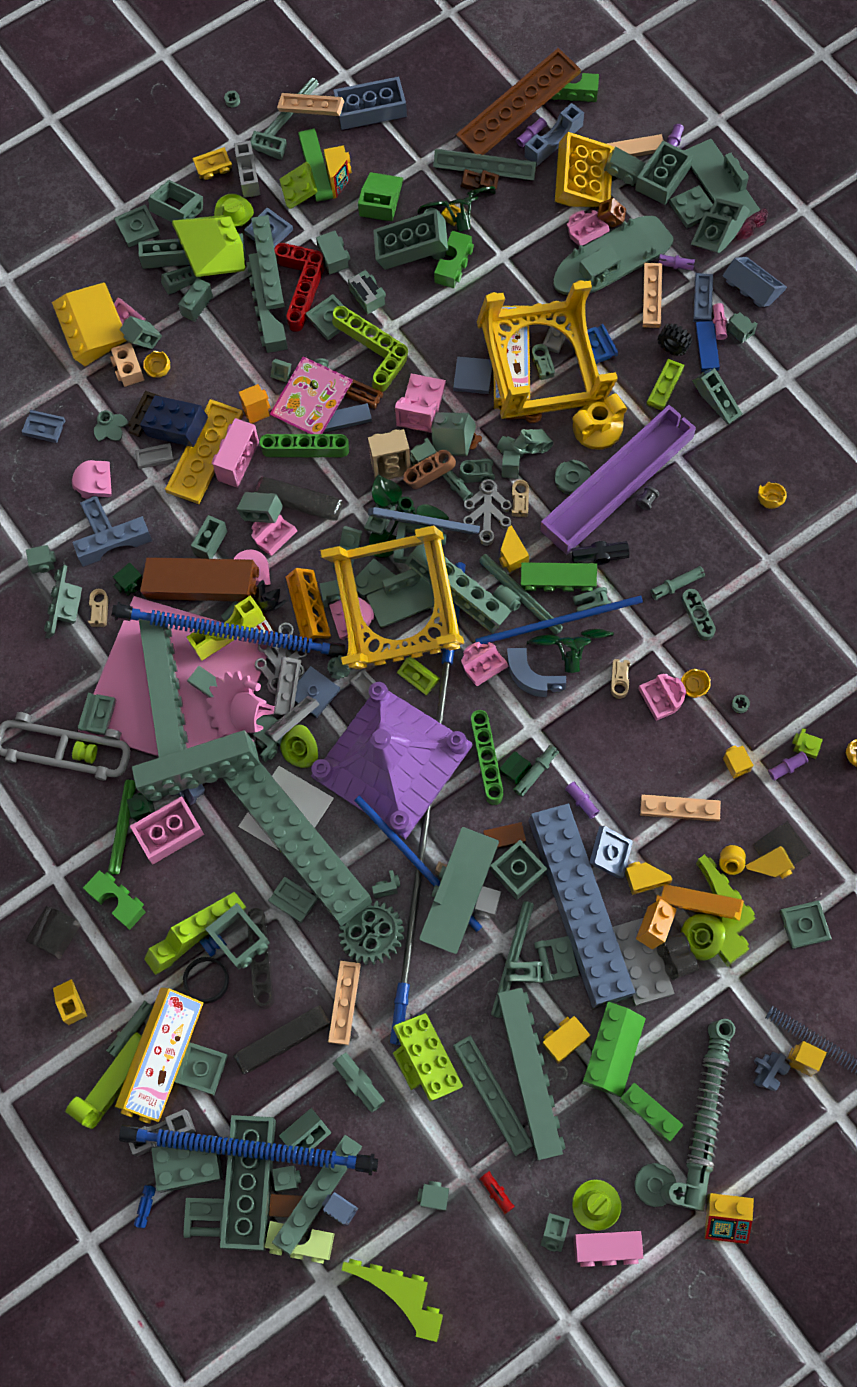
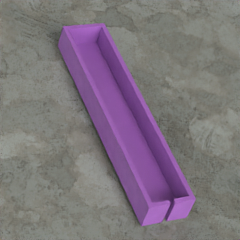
M668 405L541 521L540 531L566 555L569 554L572 548H575L689 443L694 438L696 427L683 417L678 428L681 414Z

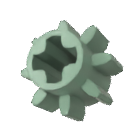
M341 655L330 659L327 667L329 673L332 674L331 677L338 680L347 677L351 671V668L342 665L341 657L344 656Z

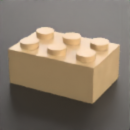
M404 429L392 430L390 433L374 434L372 437H368L371 465L375 478L378 474L386 479L402 477L405 471L411 468L409 446Z

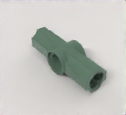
M346 1052L339 1056L332 1064L346 1080L345 1083L356 1097L358 1096L367 1109L373 1113L382 1106L385 1100L374 1088L372 1081L365 1072L358 1068Z

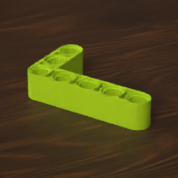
M344 306L335 307L332 315L333 325L385 358L375 371L372 379V388L384 392L405 365L408 357L407 346ZM390 366V367H393L394 369L389 370V369H387L386 367ZM377 380H383L384 383H378Z
M136 1032L129 1039L85 1100L75 1097L69 1103L65 1111L69 1116L90 1129H93L100 1122L121 1092L142 1035Z

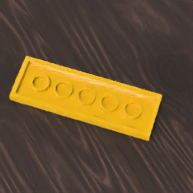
M211 399L204 410L208 419L195 446H186L165 488L166 493L200 504L215 473L212 460L214 455L218 454L220 450V443L227 435L229 424H232L235 418L241 420L244 414L243 410Z

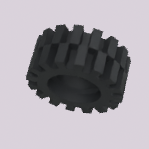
M672 323L666 324L657 338L658 344H661L660 347L665 348L666 352L670 351L672 355L675 353V356H683L692 343L691 334L687 333L686 329L683 330L682 326L677 327V324L672 325Z

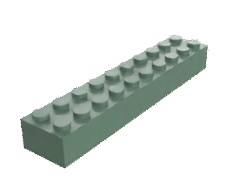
M261 762L260 765L255 766L252 770H243L231 777H221L226 786L340 927L372 903L368 892Z

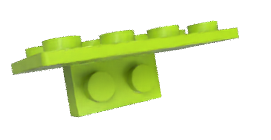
M426 1013L396 1024L393 1027L402 1045L393 1052V1055L411 1090L422 1085L431 1102L463 1087Z

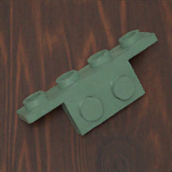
M66 565L57 569L54 575L56 585L51 591L53 600L47 611V614L50 616L49 621L46 622L44 627L46 632L45 638L48 639L55 633L57 619L74 624L77 618L82 587L65 583Z

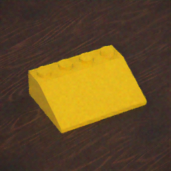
M567 132L559 142L555 202L571 207H599L601 202L610 199L612 175L604 171V167L614 146Z
M105 283L66 293L52 302L72 356L83 366L86 367L110 352L112 348L118 347L127 341L123 337L124 334L120 331L123 325Z

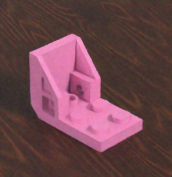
M411 374L405 397H401L396 402V425L432 433L431 427L435 414L440 408L446 380Z

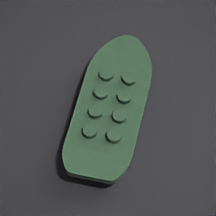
M656 216L629 218L628 222L624 221L620 227L585 246L580 245L578 250L575 248L558 267L554 276L553 286L559 293L568 295L573 283L580 280L586 281L579 272L582 258L590 256L601 247L604 248L610 245L621 259L620 270L608 277L603 274L601 280L597 277L590 293L596 292L644 266V263L653 261L660 254H665L672 246L674 238Z

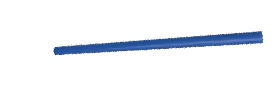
M640 595L476 638L475 641L480 642V644H487L488 642L491 643L643 603Z
M359 795L354 800L358 806L434 887L435 885L440 886L441 882ZM471 915L469 925L477 932L482 926Z

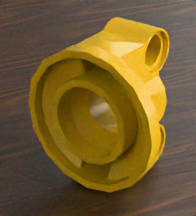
M618 394L610 395L604 402L585 405L573 416V432L576 439L583 446L590 449L603 450L612 447L619 441L623 433V419L627 407ZM598 416V417H603V418H605V419H604V420H596V419H594L593 417Z

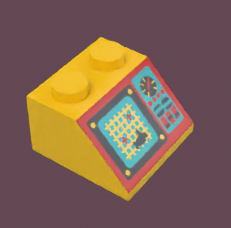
M344 145L324 149L326 170L333 199L337 198L350 181L349 174L352 173L349 152H345Z
M708 1194L705 1239L748 1244L753 1221L754 1198Z

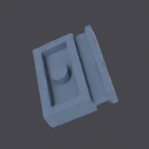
M30 410L29 417H27L22 429V434L57 443L63 429V423H65L64 417Z

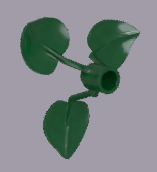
M493 186L475 189L467 192L469 197L450 201L449 204L447 201L429 202L420 206L417 212L419 214L423 209L433 205L446 206L453 218V222L457 224V230L471 229V203L478 200V197L472 196L481 192L495 194L496 189ZM460 203L461 212L456 213L457 217H455L449 205ZM463 204L468 205L467 212H464Z
M379 474L375 478L372 486V498L378 506L385 508L390 504L392 506L397 505L396 511L412 512L415 515L449 520V517L443 511L428 504L418 506L415 513L412 499L409 497L401 498L402 490L398 484ZM399 521L394 522L390 532L385 530L382 535L372 532L369 537V545L396 540L397 536L392 534ZM394 551L380 553L374 556L379 558H385L393 555Z
M587 629L581 632L583 637L561 638L556 635H540L527 641V644L558 645L562 660H564L565 672L575 673L580 671L584 646L591 643L590 638L613 636L614 632L603 629ZM562 644L571 648V651H567L566 655L564 653Z

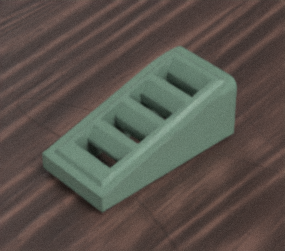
M253 131L250 140L253 149L274 158L283 159L287 148L286 139Z
M188 266L162 274L161 283L169 295L193 284L196 278L201 279V277H196L192 267Z

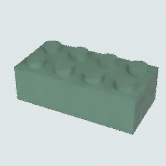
M437 209L373 230L376 261L384 270L448 250L445 218Z

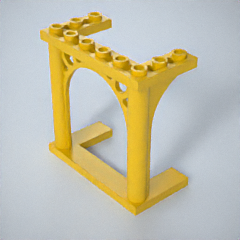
M580 280L573 283L565 301H553L548 304L537 303L533 306H518L513 309L502 308L505 301L504 293L493 292L485 296L477 319V326L483 329L502 402L501 419L583 407L596 402H604L609 396L618 379L617 374L614 372L599 375L586 326L585 304L592 289L591 281ZM564 316L565 322L557 324L556 318ZM506 324L510 327L511 331L505 332L499 325ZM535 324L551 326L562 332L574 347L586 392L526 401L529 395L528 385L514 387L507 360V345L513 334L523 327ZM568 324H570V326L568 327L570 331L565 329L568 326Z
M434 525L415 529V536L350 550L340 546L320 550L323 559L334 563L348 633L347 656L341 657L342 665L356 670L368 668L367 664L383 665L386 664L385 660L393 659V662L404 660L405 656L411 655L412 658L422 657L424 652L430 651V654L441 653V649H449V651L460 649V645L464 644L463 636L459 635L441 540H444L443 533ZM424 544L434 593L432 616L427 625L410 638L402 640L383 638L373 632L363 619L351 560ZM437 617H440L439 623L442 622V626L434 622ZM431 627H435L440 631L441 636L434 639L429 635L428 630ZM367 632L370 634V637L364 642V638H366L364 633ZM421 636H426V638H427L429 641H431V642H427L426 640H422V643H421L420 640H419V638H420ZM378 639L380 643L379 648L375 652H371L369 644L372 640ZM404 641L408 643L406 647L403 646ZM389 643L391 646L390 649L385 648L382 652L384 644Z

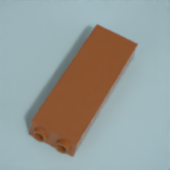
M146 558L140 592L146 599L241 602L250 595L252 598L256 595V578L259 577L260 571L255 562L250 559Z

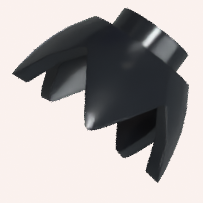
M264 580L257 585L254 601L263 613L275 611L287 602L285 599L278 602L280 589L265 593Z

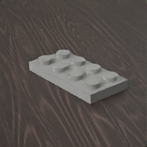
M643 918L612 927L635 990V994L632 996L635 1007L675 994L659 947L650 949L636 940Z

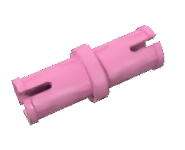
M717 303L712 307L716 339L724 340L727 338V318L724 315V305Z

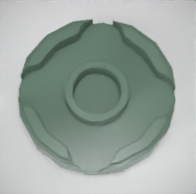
M570 460L569 462L561 463L557 467L554 476L555 484L560 491L571 495L591 474L589 468L583 462Z
M658 1163L642 1167L636 1174L634 1181L635 1193L639 1200L651 1207L666 1205L667 1203L661 1196V1190L665 1184L676 1182L673 1172L665 1165Z

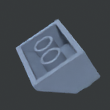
M748 257L734 258L723 274L729 285L738 287L741 294L746 297L750 296L759 307L770 306L787 288Z

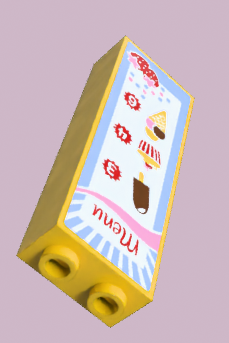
M502 306V308H508V309H513V308L518 307V306ZM499 325L503 331H511L508 325ZM529 326L518 330L510 338L507 345V360L514 387L528 385L529 395L526 401H529L530 349ZM494 375V409L501 410L502 402Z
M160 988L115 1107L122 1109L121 1114L133 1117V1114L140 1116V1121L148 1124L151 1121H160L203 1002L169 988Z

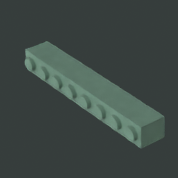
M522 988L498 993V1002L537 1161L562 1155L565 1144L563 1137L558 1135L557 1129L560 1128L558 1116L553 1115L552 1108L555 1107L553 1096L548 1095L547 1091L550 1083L548 1075L543 1074L542 1066L545 1063L542 1053L538 1054L536 1046L540 1045L537 1032L533 1033L531 1026L534 1024L532 1012L528 1013L526 1006L529 1004L528 994L523 992Z

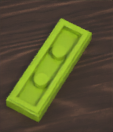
M670 359L667 360L646 405L661 411L664 410L684 369L683 364Z

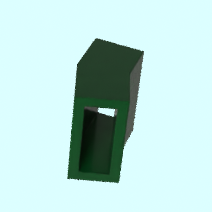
M514 751L499 768V772L517 785L531 769L532 765L530 761Z

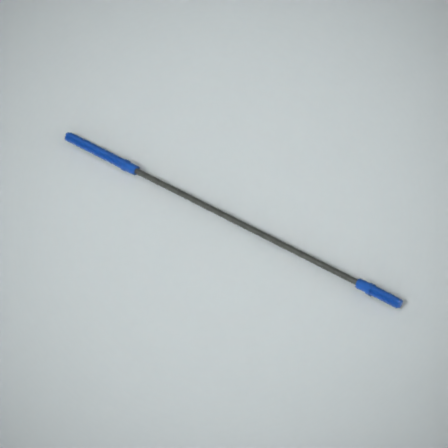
M461 562L455 563V566L465 573L466 565ZM453 602L458 624L460 607ZM442 649L441 663L443 664V672L436 721L441 724L443 722L450 666L453 665L455 650L449 651V649ZM431 805L424 813L417 857L423 864ZM417 868L414 878L401 982L397 985L396 998L394 1000L395 1008L390 1043L393 1045H401L393 1027L405 1021L409 1002L410 984L407 983L422 873Z

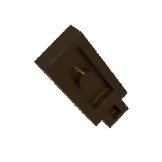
M148 391L144 392L129 421V434L137 437L141 436L144 430L141 428L140 423L154 396L160 395Z

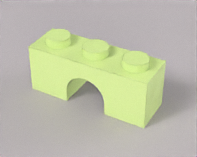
M272 1221L269 1223L265 1248L270 1249V1254L282 1256V1250L273 1245L272 1241L284 1225L283 1223ZM312 1229L308 1242L303 1245H297L290 1257L303 1260V1255L312 1257V1262L324 1264V1259L330 1260L334 1233Z

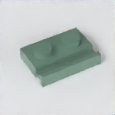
M88 693L78 725L79 731L83 730L89 733L105 735L111 721L116 699L114 697Z
M284 877L271 898L268 899V902L302 923L318 899Z

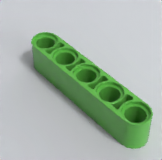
M315 128L298 132L305 162L311 166L318 191L314 194L316 202L333 199L330 181Z
M266 434L259 441L261 451L266 457H345L350 451L348 438L342 434Z
M476 710L471 715V728L485 798L489 804L497 805L503 799V787L489 718L485 711ZM481 718L485 722L482 724H477L475 720ZM481 736H485L488 738V740L486 742H481L478 740V738ZM485 754H489L492 756V758L490 760H484L482 756ZM492 772L496 776L493 779H489L485 775ZM491 791H497L499 793V796L491 797L489 793Z

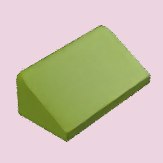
M412 657L406 658L397 674L425 695H428L440 680L438 676Z

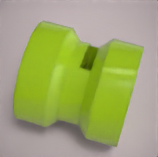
M77 741L73 747L72 759L77 761L82 759L86 763H94L97 756V745L89 744L87 746L84 742Z

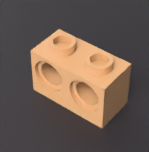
M132 343L112 348L113 356H110L113 367L117 366L118 368L115 371L118 381H122L124 387L144 381Z

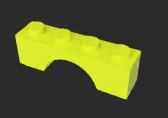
M250 595L234 606V611L231 617L224 622V627L226 623H229V627L231 624H234V628L236 625H239V629L241 626H244V630L246 627H249L250 630V628H254L266 619ZM198 630L197 633L193 632L187 636L188 641L201 661L234 641V636H232V639H229V635H227V638H224V634H222L221 638L218 633L217 637H215L214 632L210 636L209 631L207 635H204V631L202 634H199Z

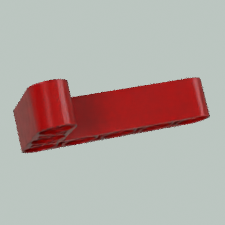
M279 243L274 248L277 263L280 266L302 271L287 312L289 329L298 332L303 329L307 319L306 313L311 308L324 271V259L320 251L287 243Z

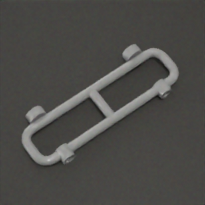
M17 712L15 720H7L0 724V755L4 756L5 761L10 763H16L17 759L87 772L96 774L95 778L106 781L107 777L122 775L128 766L131 750L126 742L120 740L122 733L117 730L106 729L105 736L101 737L30 723L32 716L23 712ZM12 727L60 736L55 758L2 748L1 742L5 730ZM68 739L121 748L123 754L119 767L112 770L103 766L97 767L62 760Z

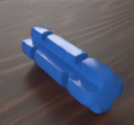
M144 1186L142 1192L144 1195L141 1197L137 1211L138 1217L135 1218L134 1222L135 1227H146V1217H149L153 1202L152 1196L155 1195L156 1191L154 1186Z

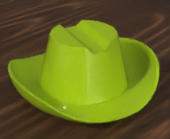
M227 194L217 201L214 216H230L235 228L245 225L251 219L254 211L252 205L242 196Z
M295 725L282 737L280 749L288 763L296 767L308 768L312 767L313 763L318 760L316 741L309 729L304 725Z
M710 914L691 916L681 928V942L687 953L693 958L702 961L709 960L719 953L724 944V925L717 917Z
M589 1180L579 1186L574 1194L572 1202L573 1213L577 1221L585 1228L595 1231L605 1230L618 1220L621 1213V1200L617 1191L609 1183L602 1180Z

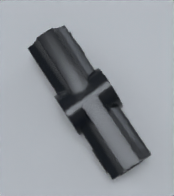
M598 541L591 544V546L571 549L573 563L604 565L610 562V560L626 559L630 556L627 541L608 544L605 541Z

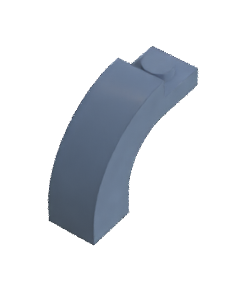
M507 648V663L510 676L523 691L534 696L547 697V690L560 692L566 689V676H541L530 669L527 663V648Z

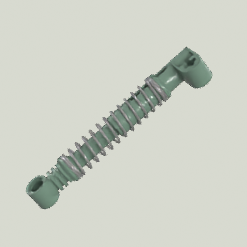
M729 1019L713 1021L708 1027V1034L711 1040H709V1050L704 1055L703 1062L705 1064H702L704 1067H708V1072H701V1074L707 1075L706 1081L700 1080L701 1083H706L705 1089H698L699 1091H704V1097H697L702 1099L703 1103L702 1105H696V1107L702 1109L698 1110V1113H694L697 1115V1119L693 1121L696 1124L695 1130L692 1129L694 1138H690L693 1140V1144L689 1146L692 1150L691 1155L688 1154L690 1159H687L686 1164L688 1168L686 1184L669 1182L661 1190L663 1200L670 1205L704 1212L709 1175L713 1172L714 1168L712 1158L716 1157L713 1154V1150L717 1149L714 1145L718 1140L715 1137L716 1133L719 1132L717 1125L721 1124L718 1117L722 1116L721 1112L716 1109L723 1108V1105L718 1101H722L725 1098L719 1093L726 1091L721 1085L726 1084L727 1081L722 1077L728 1075V1072L724 1070L730 1067V1060L726 1053H729L727 1048L730 1047V1044L728 1043H730L731 1038L735 1034V1026ZM720 1025L724 1029L723 1035L719 1031ZM673 1191L676 1193H685L684 1197H676V1195L673 1194Z

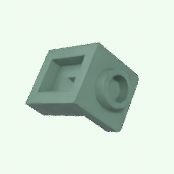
M262 731L255 732L253 734L256 739L255 743L264 750L260 755L262 760L267 762L268 759H273L277 754V744Z
M393 870L389 871L391 882L380 881L375 886H372L375 899L398 894L397 887H400L398 875L394 876Z
M549 1213L541 1246L550 1251L561 1252L570 1219Z

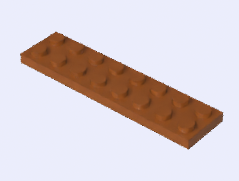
M557 48L456 134L457 138L473 154L485 155L581 73V69Z

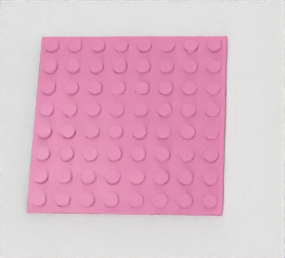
M135 596L130 604L134 609H140V612L152 613V610H155V614L157 611H160L161 614L165 612L164 616L168 612L170 613L169 617L172 616V613L175 614L174 618L179 614V619H181L182 615L185 616V620L187 616H190L189 620L195 617L194 621L200 618L199 622H201V619H205L204 623H206V620H210L209 624H211V621H214V625H216L217 621ZM124 620L94 695L99 694L116 699L108 729L121 732L120 740L126 742L130 748L158 756L139 620ZM173 625L171 629L172 637L170 639L175 649L173 658L178 672L175 673L180 683L178 692L183 702V707L180 708L182 714L184 713L186 725L183 726L188 735L187 748L218 739L219 727H211L214 717L207 715V711L212 708L206 701L209 697L189 684L187 680L196 668L200 666L213 676L221 677L222 679H224L225 672H230L233 677L234 672L240 671L242 679L244 676L249 675L250 681L258 683L262 672L255 668V662L259 658L267 660V656L258 650V640L255 644L253 639L249 643L248 638L246 642H243V638L241 641H238L237 638V640L230 642L201 661L187 639V636L193 633L195 629L189 632L190 628L184 631L185 627H183L181 631L179 630L180 626L176 630L174 629L175 625ZM263 644L260 645V647H261L262 649H266V648H267L266 645H263ZM258 662L257 665L263 667L264 663ZM78 730V732H80V733H85V734H90V735H96V736H101V737H104V736H105V735H100V734L89 733V732L83 731V730H82V731H79V730Z

